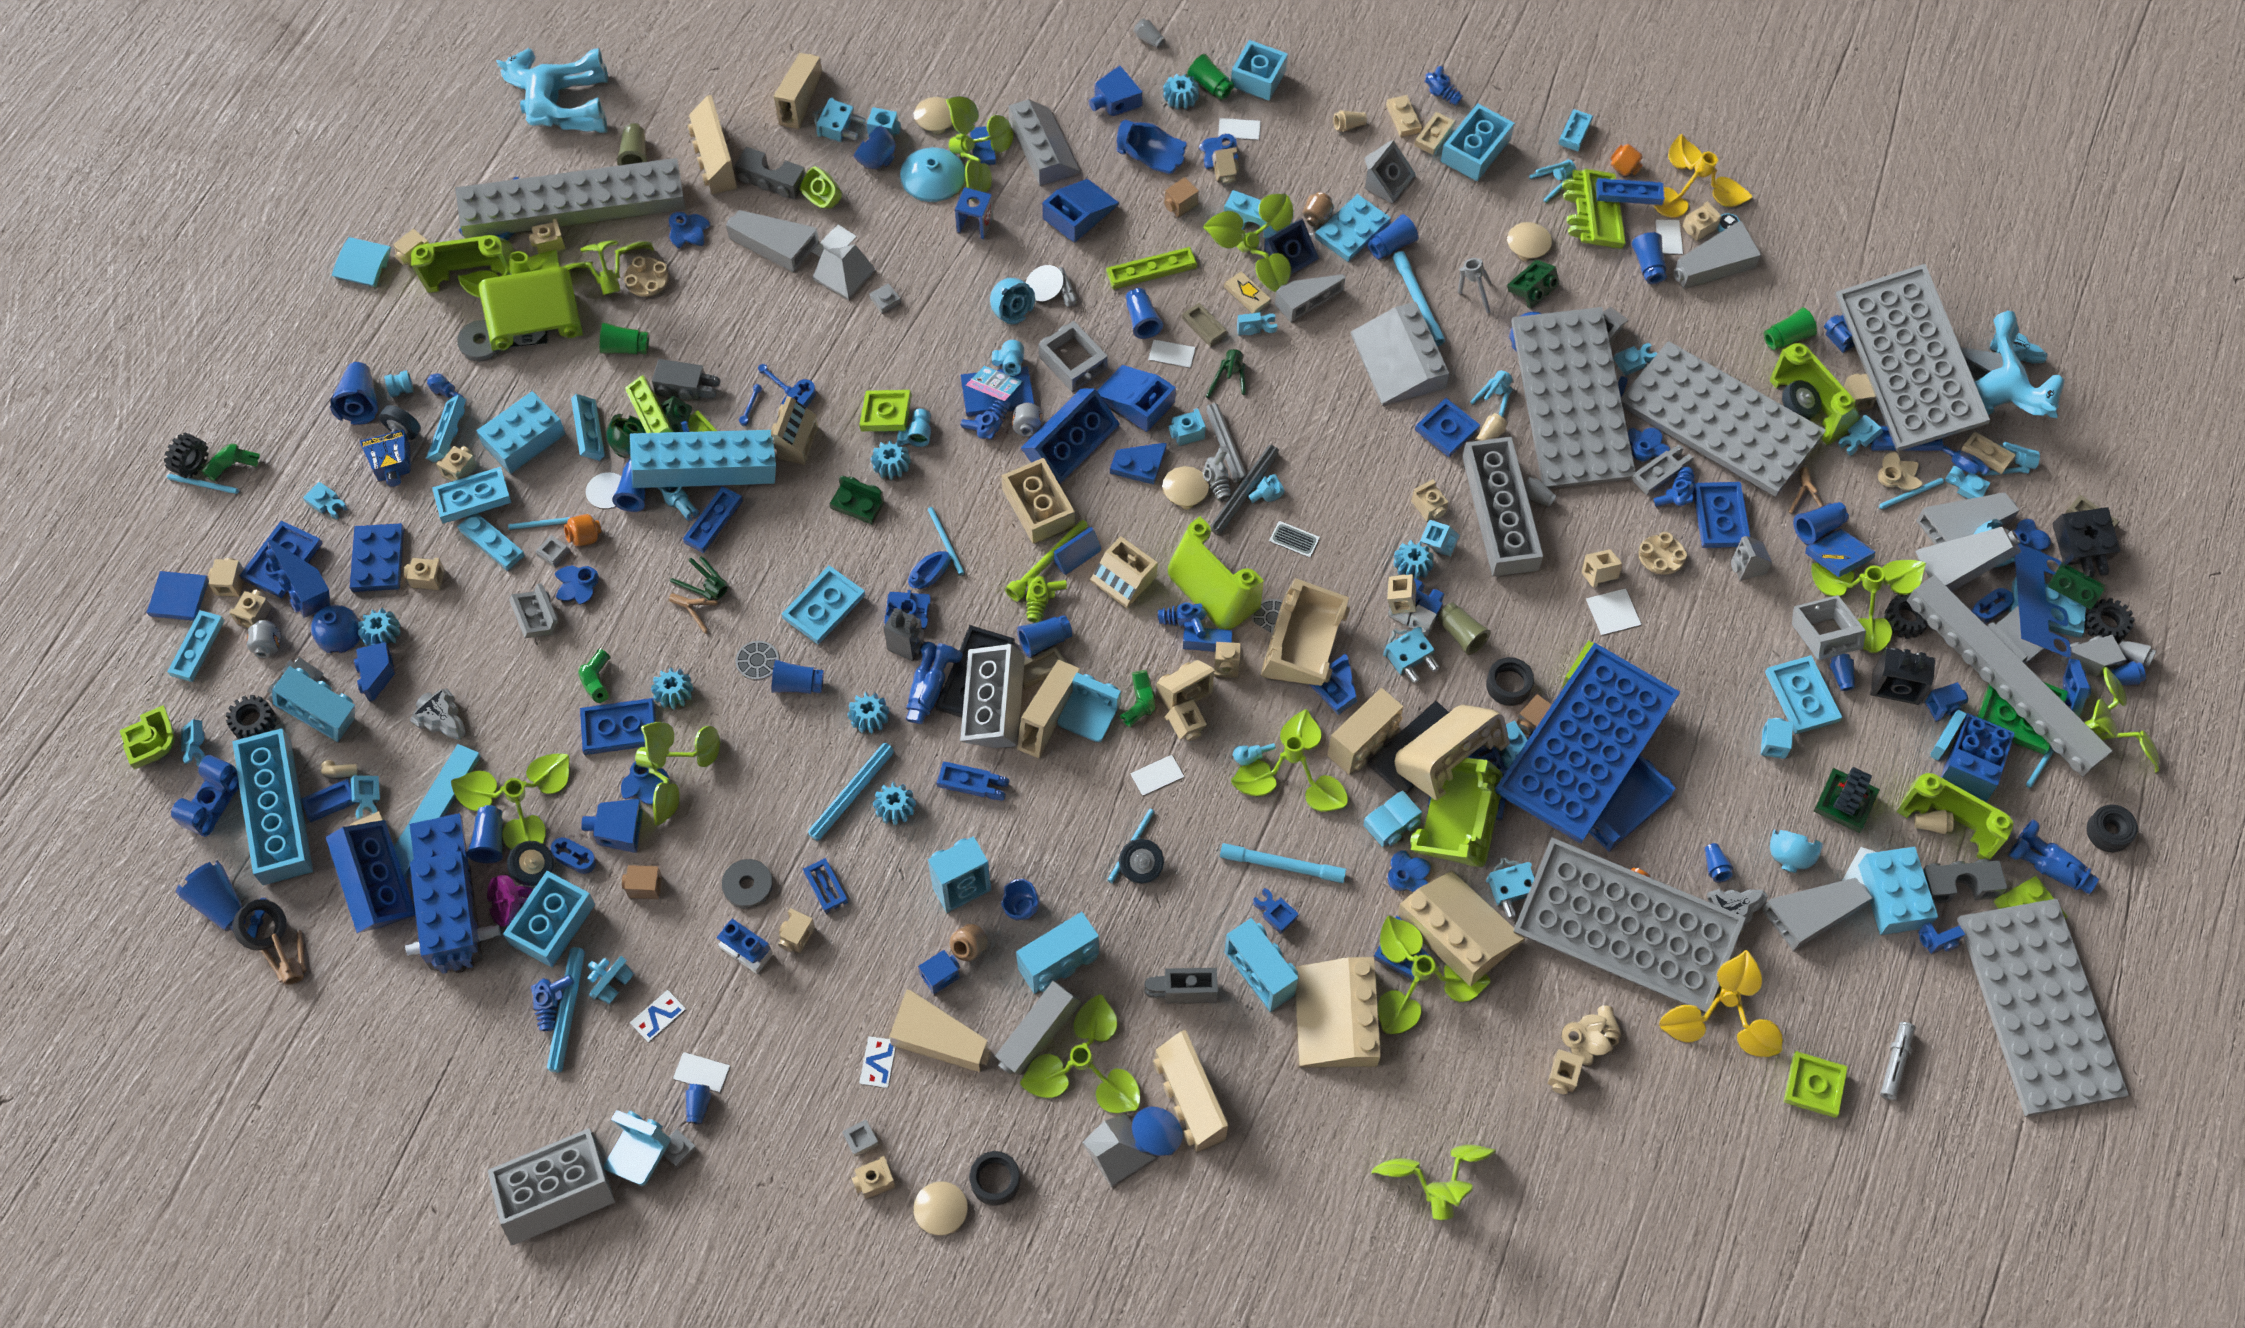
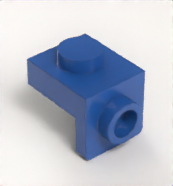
M1930 922L1925 923L1918 931L1920 942L1929 950L1930 954L1945 949L1946 952L1955 949L1960 945L1959 941L1965 935L1961 926L1937 934Z

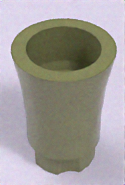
M630 123L624 127L620 151L617 157L618 166L648 162L645 147V131L639 124Z
M1453 602L1442 608L1438 614L1439 622L1459 643L1466 655L1477 652L1491 635L1489 629L1478 623Z

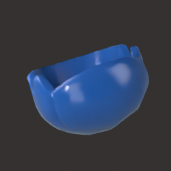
M1014 879L1005 885L1001 905L1009 918L1016 921L1026 920L1037 912L1040 897L1031 882L1025 879Z

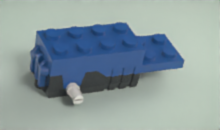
M458 813L409 824L414 861L410 862L419 942L405 945L408 956L420 954L431 971L439 970L442 974L447 973L450 969L455 973H461L466 967L472 968L475 962L483 960L481 941L501 936L499 925L478 927L463 818Z

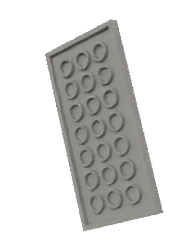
M1926 264L1836 292V299L1848 329L1852 334L1853 342L1897 452L1989 424V416Z
M1597 307L1513 317L1511 322L1541 482L1548 489L1631 479L1635 473L1603 308Z
M1669 341L1621 397L1623 409L1775 497L1826 432L1822 427Z
M1551 838L1513 932L1680 1003L1697 1006L1702 1012L1706 1013L1719 987L1717 972L1725 962L1729 961L1746 917L1565 842Z
M2058 899L1960 916L1957 920L1965 933L1963 937L2025 1117L2127 1097V1089Z

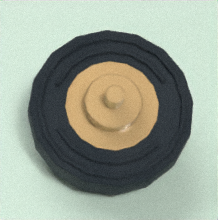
M538 841L519 843L511 850L507 859V869L510 876L517 883L524 886H536L546 871L552 873L554 868V858L551 851Z

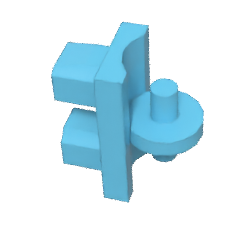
M620 956L607 972L604 969L610 962L605 958L599 964L593 961L590 962L588 967L593 972L587 979L594 983L598 977L602 978L589 994L592 999L595 1000L598 997L607 1004L612 1002L619 993L608 984L613 977L624 986L627 984L634 973L625 964L627 961L625 958Z

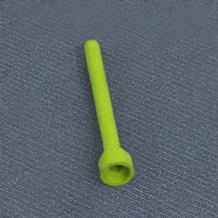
M1081 520L1020 580L1011 581L1005 587L1006 594L1012 600L1018 602L1025 595L1028 579L1037 577L1054 560V551L1081 534L1087 528V522Z

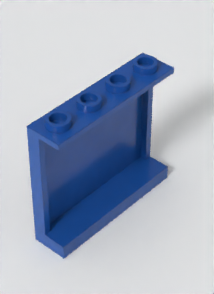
M1640 755L1589 833L1610 852L1668 802L1676 788L1668 777L1662 776L1655 769L1651 761L1644 759Z

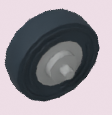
M1796 380L1785 387L1782 393V402L1786 408L1808 420L1820 412V395L1809 382Z
M387 405L379 415L380 422L389 431L395 432L404 429L408 440H413L421 430L419 422L408 411L399 407Z
M1142 838L1131 840L1120 852V870L1127 879L1134 883L1145 884L1152 882L1163 870V852L1151 840Z

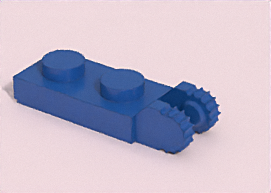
M944 761L936 784L939 788L980 797L986 796L993 800L1003 801L1006 796L1004 791L989 788L988 785L990 782L995 786L1007 787L1010 780L1004 776L992 774L991 771Z

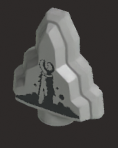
M448 688L440 689L433 695L425 693L416 702L417 709L410 719L412 724L419 729L427 728L431 732L441 731L447 737L458 740L466 735L464 724L457 716L459 709L454 704L455 697Z
M1717 889L1707 893L1708 902L1746 917L1740 933L1744 931V925L1752 920V913L1760 910L1768 899L1764 890L1749 889L1742 893L1735 890L1723 892Z

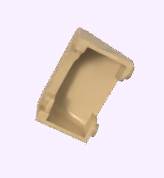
M1295 578L1281 604L1260 676L1273 680L1321 686L1324 682L1328 683L1332 673V669L1329 668L1328 659L1338 625L1341 620L1346 621L1349 615L1350 607H1347L1349 597Z
M1459 705L1397 752L1395 756L1397 773L1437 801L1446 794L1443 789L1446 779L1449 781L1453 779L1452 768L1482 745L1488 749L1496 747L1502 751L1510 744L1505 719L1502 714L1493 709Z

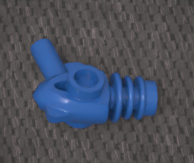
M1438 66L1435 73H1427L1425 83L1430 87V93L1434 96L1443 95V100H1450L1449 103L1456 106L1463 95L1460 91H1457V88H1454V84L1451 85L1449 77L1443 74L1444 68Z
M998 399L995 401L996 404L992 405L993 407H989L990 411H986L983 415L978 414L975 421L962 419L961 428L977 430V436L980 439H993L1003 423L1002 419H1005L1006 411L1010 410L1011 403L1007 400Z
M1689 467L1681 468L1672 489L1666 490V495L1653 498L1655 506L1675 503L1681 507L1693 502L1695 487L1693 469Z
M1185 602L1178 605L1177 611L1175 606L1172 607V611L1170 607H1168L1167 612L1166 608L1158 610L1159 624L1167 625L1168 621L1169 625H1171L1173 621L1174 626H1176L1178 621L1179 626H1184L1185 629L1194 628L1198 638L1206 635L1201 620L1205 619L1207 612L1202 608L1201 603L1192 605Z
M570 974L554 983L543 978L537 984L531 986L534 1011H538L535 1013L538 1016L537 1021H541L537 1023L539 1031L546 1032L555 1029L556 1021L554 1020L556 1016L554 1015L557 1014V1011L553 1009L558 1007V1000L563 999L562 990L574 984Z

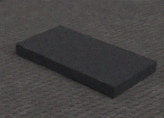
M969 625L959 649L963 654L960 662L953 664L937 702L936 710L962 718L968 651L970 649L1008 644L1014 646L1015 638Z
M1435 700L1369 759L1368 765L1398 793L1404 791L1407 794L1415 785L1397 773L1395 766L1397 752L1450 712Z

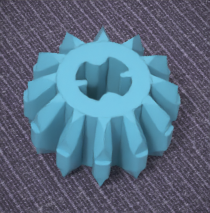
M1176 74L1174 78L1169 77L1163 86L1164 100L1168 102L1169 107L1175 106L1177 110L1179 107H1183L1186 110L1188 106H1194L1195 101L1199 97L1198 82H1194L1193 76L1187 78L1186 74L1183 76Z
M889 440L886 445L881 442L880 448H874L871 464H873L874 472L880 473L882 479L888 475L892 481L895 475L901 478L902 472H908V465L911 459L908 449L902 447L900 441L893 444Z
M1411 540L1408 542V545L1402 543L1399 550H1396L1394 554L1395 560L1393 565L1394 568H1398V575L1412 574L1417 580L1420 576L1426 578L1428 571H1431L1433 568L1432 561L1434 559L1433 553H1429V546L1422 547L1420 541L1417 545L1413 544Z
M383 608L378 613L372 609L369 616L363 614L364 621L358 622V627L360 628L358 635L363 639L366 646L384 642L386 644L389 642L396 644L395 637L401 636L399 620L396 619L393 612H386Z
M670 667L668 673L661 670V677H654V685L651 686L654 700L657 703L660 702L664 709L670 705L675 710L676 704L684 707V700H691L690 692L694 690L690 676L688 674L684 675L681 668L674 672V669Z
M865 691L863 698L856 695L855 702H850V711L847 713L848 719L852 720L851 725L853 728L859 727L861 733L868 729L869 733L872 734L873 728L882 730V723H888L889 707L886 706L884 697L879 699L876 692L869 697Z
M892 782L891 788L883 785V792H876L875 797L877 800L873 802L874 808L877 809L876 816L878 818L883 817L885 824L893 820V824L897 825L899 819L906 823V815L913 816L914 809L912 807L916 805V800L912 798V790H906V785L904 784L897 788L894 782Z

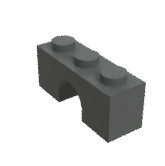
M747 146L734 165L737 179L741 182L755 185L762 190H769L782 197L796 200L801 191L799 188L806 174L805 167L786 160L780 168L768 170L766 153Z
M1981 859L1974 863L1956 861L1950 865L1942 866L1939 863H1932L1923 869L1934 904L1951 902L1957 894L1955 883L1967 885L1973 893L1974 900L1995 899L2007 890L2000 861H1990L1989 859Z

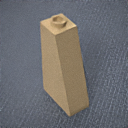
M799 53L775 92L774 101L779 125L800 128L822 73L819 56Z
M1060 660L1056 662L1021 717L1017 750L1040 758L1058 723V718L1073 692L1072 680L1076 673H1080V668Z
M906 990L889 1036L891 1045L980 1072L982 1065H987L991 1050L988 1049L987 1040L913 991Z

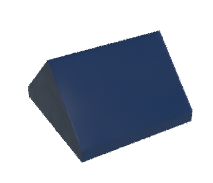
M1303 218L1265 239L1264 252L1269 257L1274 253H1279L1286 257L1291 267L1290 275L1319 259Z

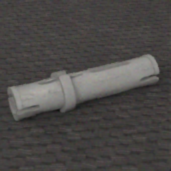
M1908 1022L1899 1023L1895 1042H1892L1890 1046L1892 1053L1880 1092V1096L1888 1100L1897 1099L1907 1057L1912 1053L1910 1046L1916 1027Z

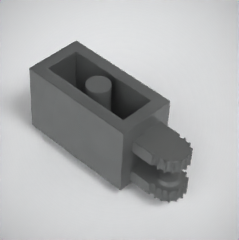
M658 359L652 378L655 394L663 397L675 396L684 400L698 401L700 397L715 398L717 391L707 386L717 387L721 382L717 376L705 374L703 365Z
M895 608L883 627L887 650L913 661L917 654H921V647L925 642L921 619Z
M1166 968L1165 976L1146 978L1144 983L1145 994L1149 998H1165V1004L1217 1003V968Z

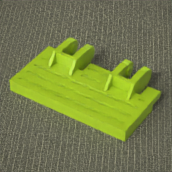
M1584 169L1583 171L1573 170V180L1566 179L1562 183L1563 189L1566 190L1563 194L1564 200L1576 203L1578 215L1572 214L1566 218L1567 224L1572 225L1568 229V234L1572 237L1581 238V243L1622 249L1625 245L1620 202L1597 201L1596 192L1598 178L1616 179V174L1591 169Z

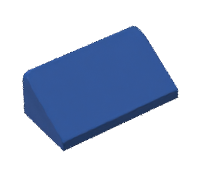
M1092 527L1088 528L1054 551V564L1063 574H1068L1101 552V546Z
M1184 628L1183 649L1215 652L1216 642H1232V630L1204 628L1206 635L1198 638L1194 628Z

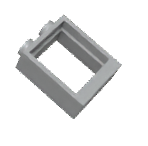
M1075 321L1062 326L1056 333L1050 337H1045L1038 344L1039 358L1071 392H1074L1108 369V356ZM1072 338H1075L1092 357L1073 370H1070L1053 351Z
M1838 595L1794 606L1792 626L1818 660L1863 649L1866 630ZM1834 619L1842 630L1819 635L1811 624Z

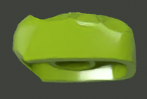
M816 166L807 171L799 188L803 195L813 204L825 209H831L837 205L842 196V192L833 177L825 170Z

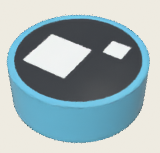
M1733 214L1721 215L1717 230L1721 233L1740 220Z

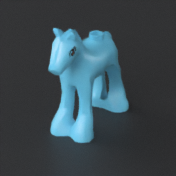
M528 48L509 57L506 62L496 61L498 66L502 68L501 75L507 83L526 90L525 100L520 101V108L523 114L526 113V121L529 125L552 127L554 124L562 129H578L587 132L597 131L599 133L608 132L606 115L599 98L573 109H564L556 105L559 97L558 90L608 83L607 67L603 63L600 48L590 50L579 61L564 65L541 64L530 69L536 58L533 50Z
M2014 311L1998 314L1993 321L1996 327V338L2003 359V366L1992 370L1979 380L1974 381L1987 414L1993 413L1994 407L2013 401L2016 406H2019L2029 414L2039 416L2046 414L2049 417L2058 418L2056 411L2059 408L2058 403L2064 386V378L2060 375H2053L2039 388L2032 387L2025 368L2013 350V343L2019 333L2016 314Z

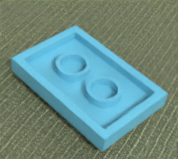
M1357 194L1315 232V239L1349 262L1375 235L1380 233L1390 223L1391 217Z
M501 467L432 488L442 524L512 503Z
M828 565L781 614L782 619L819 645L866 594L862 588Z
M2016 577L2012 581L2011 593L2013 595V603L2010 605L2009 613L2019 606ZM2045 583L2046 601L2063 607L2068 615V626H2062L2048 620L2049 630L2080 638L2084 634L2086 607L2049 588L2048 584ZM2056 608L2051 609V614L2055 619L2059 621L2064 620V615L2060 610Z
M1812 655L1766 669L1765 674L1788 721L1793 722V732L1795 735L1840 722L1842 716Z

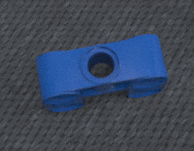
M212 755L204 757L199 765L198 773L205 781L193 800L189 801L180 798L175 802L171 810V817L182 828L203 837H207L213 831L216 822L226 809L231 798L240 788L236 767ZM215 797V800L208 804V802Z

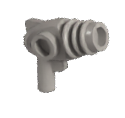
M1220 446L1215 458L1209 457L1203 471L1205 481H1208L1211 490H1213L1219 502L1231 498L1229 481L1226 480L1228 478V470L1223 462L1228 452V448L1225 446Z

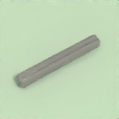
M1217 403L1209 404L1207 406V414L1220 446L1228 448L1225 459L1232 477L1237 483L1243 481L1246 473L1219 405Z

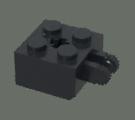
M2109 508L2061 514L2052 525L2062 562L2066 565L2081 563L2084 574L2093 577L2095 574L2093 561H2095L2099 574L2101 576L2108 575L2107 559H2112L2120 552Z
M1886 648L1873 669L1870 695L1919 705L1933 684L1936 658L1928 657L1924 652L1914 654L1909 649L1902 651L1898 648Z

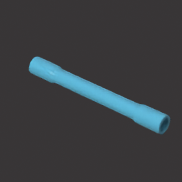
M1399 251L1393 255L1396 267L1402 275L1413 301L1417 302L1436 346H1441L1446 341L1444 335L1432 315L1405 252Z
M1222 843L1220 858L1264 865L1339 883L1344 882L1346 868L1326 864L1320 865L1253 851Z

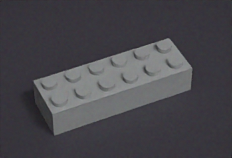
M1512 437L1466 442L1462 458L1492 577L1539 571L1543 554Z

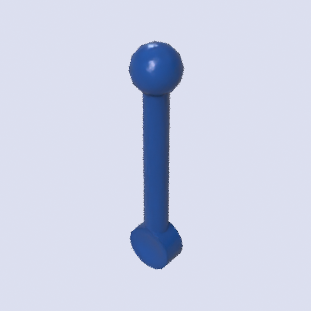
M765 364L758 366L761 374L769 376L784 389L786 394L789 393L792 389L791 386H786L768 371Z
M759 384L753 386L754 392L746 411L739 418L742 426L748 424V415L757 394L762 391V386Z

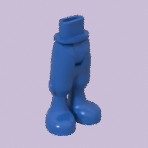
M932 642L923 643L921 647V666L914 673L906 707L909 711L906 717L908 722L923 724L925 716L930 715V711L937 701L945 680L943 670L948 662L958 663L961 661L963 654L959 650L942 643H938V645Z
M2032 819L2016 839L2017 842L2010 849L2008 856L2014 860L2022 859L2034 864V868L2041 874L2072 887L2076 891L2080 888L2087 894H2090L2099 878L2091 874V869L2087 868L2084 863L2059 845L2044 842L2038 836L2040 824ZM2029 847L2040 852L2041 856L2033 852Z

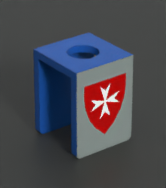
M964 187L955 207L956 230L958 233H961L968 215L979 218L981 239H985L993 221L992 194ZM977 199L980 201V204L976 207H970L969 200Z

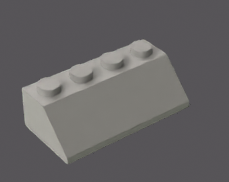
M1029 99L1009 105V122L1039 186L1080 174L1076 161L1049 107Z
M1012 644L970 649L968 651L961 742L992 748L1018 746L1025 654Z

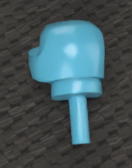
M1274 743L1263 747L1259 745L1250 747L1242 745L1234 749L1233 757L1240 765H1249L1257 759H1261L1262 753L1274 750L1276 747Z

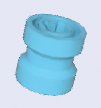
M408 370L401 371L399 375L389 374L384 376L391 398L397 397L403 392L406 394L414 392Z

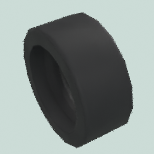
M1505 657L1497 660L1491 666L1486 679V689L1489 695L1496 702L1509 706L1523 703L1529 697L1534 684V674L1530 666L1514 657ZM1503 671H1512L1519 674L1524 680L1523 689L1517 692H1508L1501 689L1496 683L1497 674Z
M256 899L248 902L236 913L232 922L233 933L236 940L242 946L251 950H265L274 945L272 934L265 939L253 938L244 927L246 916L255 910L267 912L275 923V929L272 934H276L279 940L285 933L287 921L282 908L275 902L267 899Z
M990 1151L983 1153L976 1158L969 1174L972 1192L978 1200L987 1205L997 1206L1006 1204L1014 1198L1019 1190L1021 1178L1018 1165L1011 1156L1004 1152ZM992 1163H999L1007 1167L1011 1176L1007 1189L996 1194L985 1191L979 1182L982 1169Z

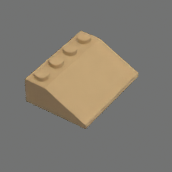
M1453 871L1418 888L1401 902L1399 906L1398 916L1402 921L1414 925L1420 931L1423 942L1470 987L1525 940L1522 935L1513 932L1514 927Z
M1347 957L1295 967L1299 974L1296 987L1299 1067H1377L1380 1060L1374 957Z

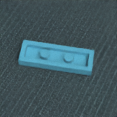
M575 394L571 401L580 456L600 461L605 455L596 399Z
M457 395L445 404L426 459L433 463L444 458L451 450L450 443L458 432V421L465 412L463 407L466 399Z
M479 514L470 515L457 526L462 534L507 571L525 556L519 547Z
M199 611L167 671L170 676L190 682L194 681L225 621L222 616Z

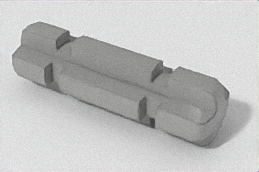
M1059 267L1058 269L1063 275V285L1060 293L1064 298L1065 305L1068 307L1076 305L1077 298L1066 276L1064 268Z

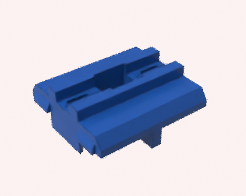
M907 590V593L889 592L884 623L886 624L895 608L913 610L907 614H912L916 618L921 619L922 629H926L931 599L930 594L911 593V590Z

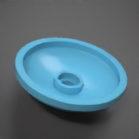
M935 147L925 148L914 152L904 161L900 171L901 183L906 192L912 197L927 202H938L954 196L962 188L965 181V167L961 159L949 150Z

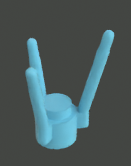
M1568 159L1559 164L1537 169L1536 173L1529 177L1533 179L1553 173L1557 180H1563L1564 182L1566 179H1572L1573 170H1576V166L1572 160ZM1562 183L1544 199V202H1548L1563 188Z
M1498 371L1495 377L1489 380L1487 385L1470 403L1474 404L1487 391L1488 393L1484 397L1485 400H1488L1493 393L1498 395L1504 393L1499 415L1503 417L1509 395L1513 390L1510 387L1513 382L1512 376L1506 371Z
M2008 442L2000 445L2016 454L2015 463L2020 466L2007 468L2003 474L2029 473L2030 469L2037 468L2040 460L2039 451L2026 449ZM1990 470L1988 474L1981 473V475H2000V473Z

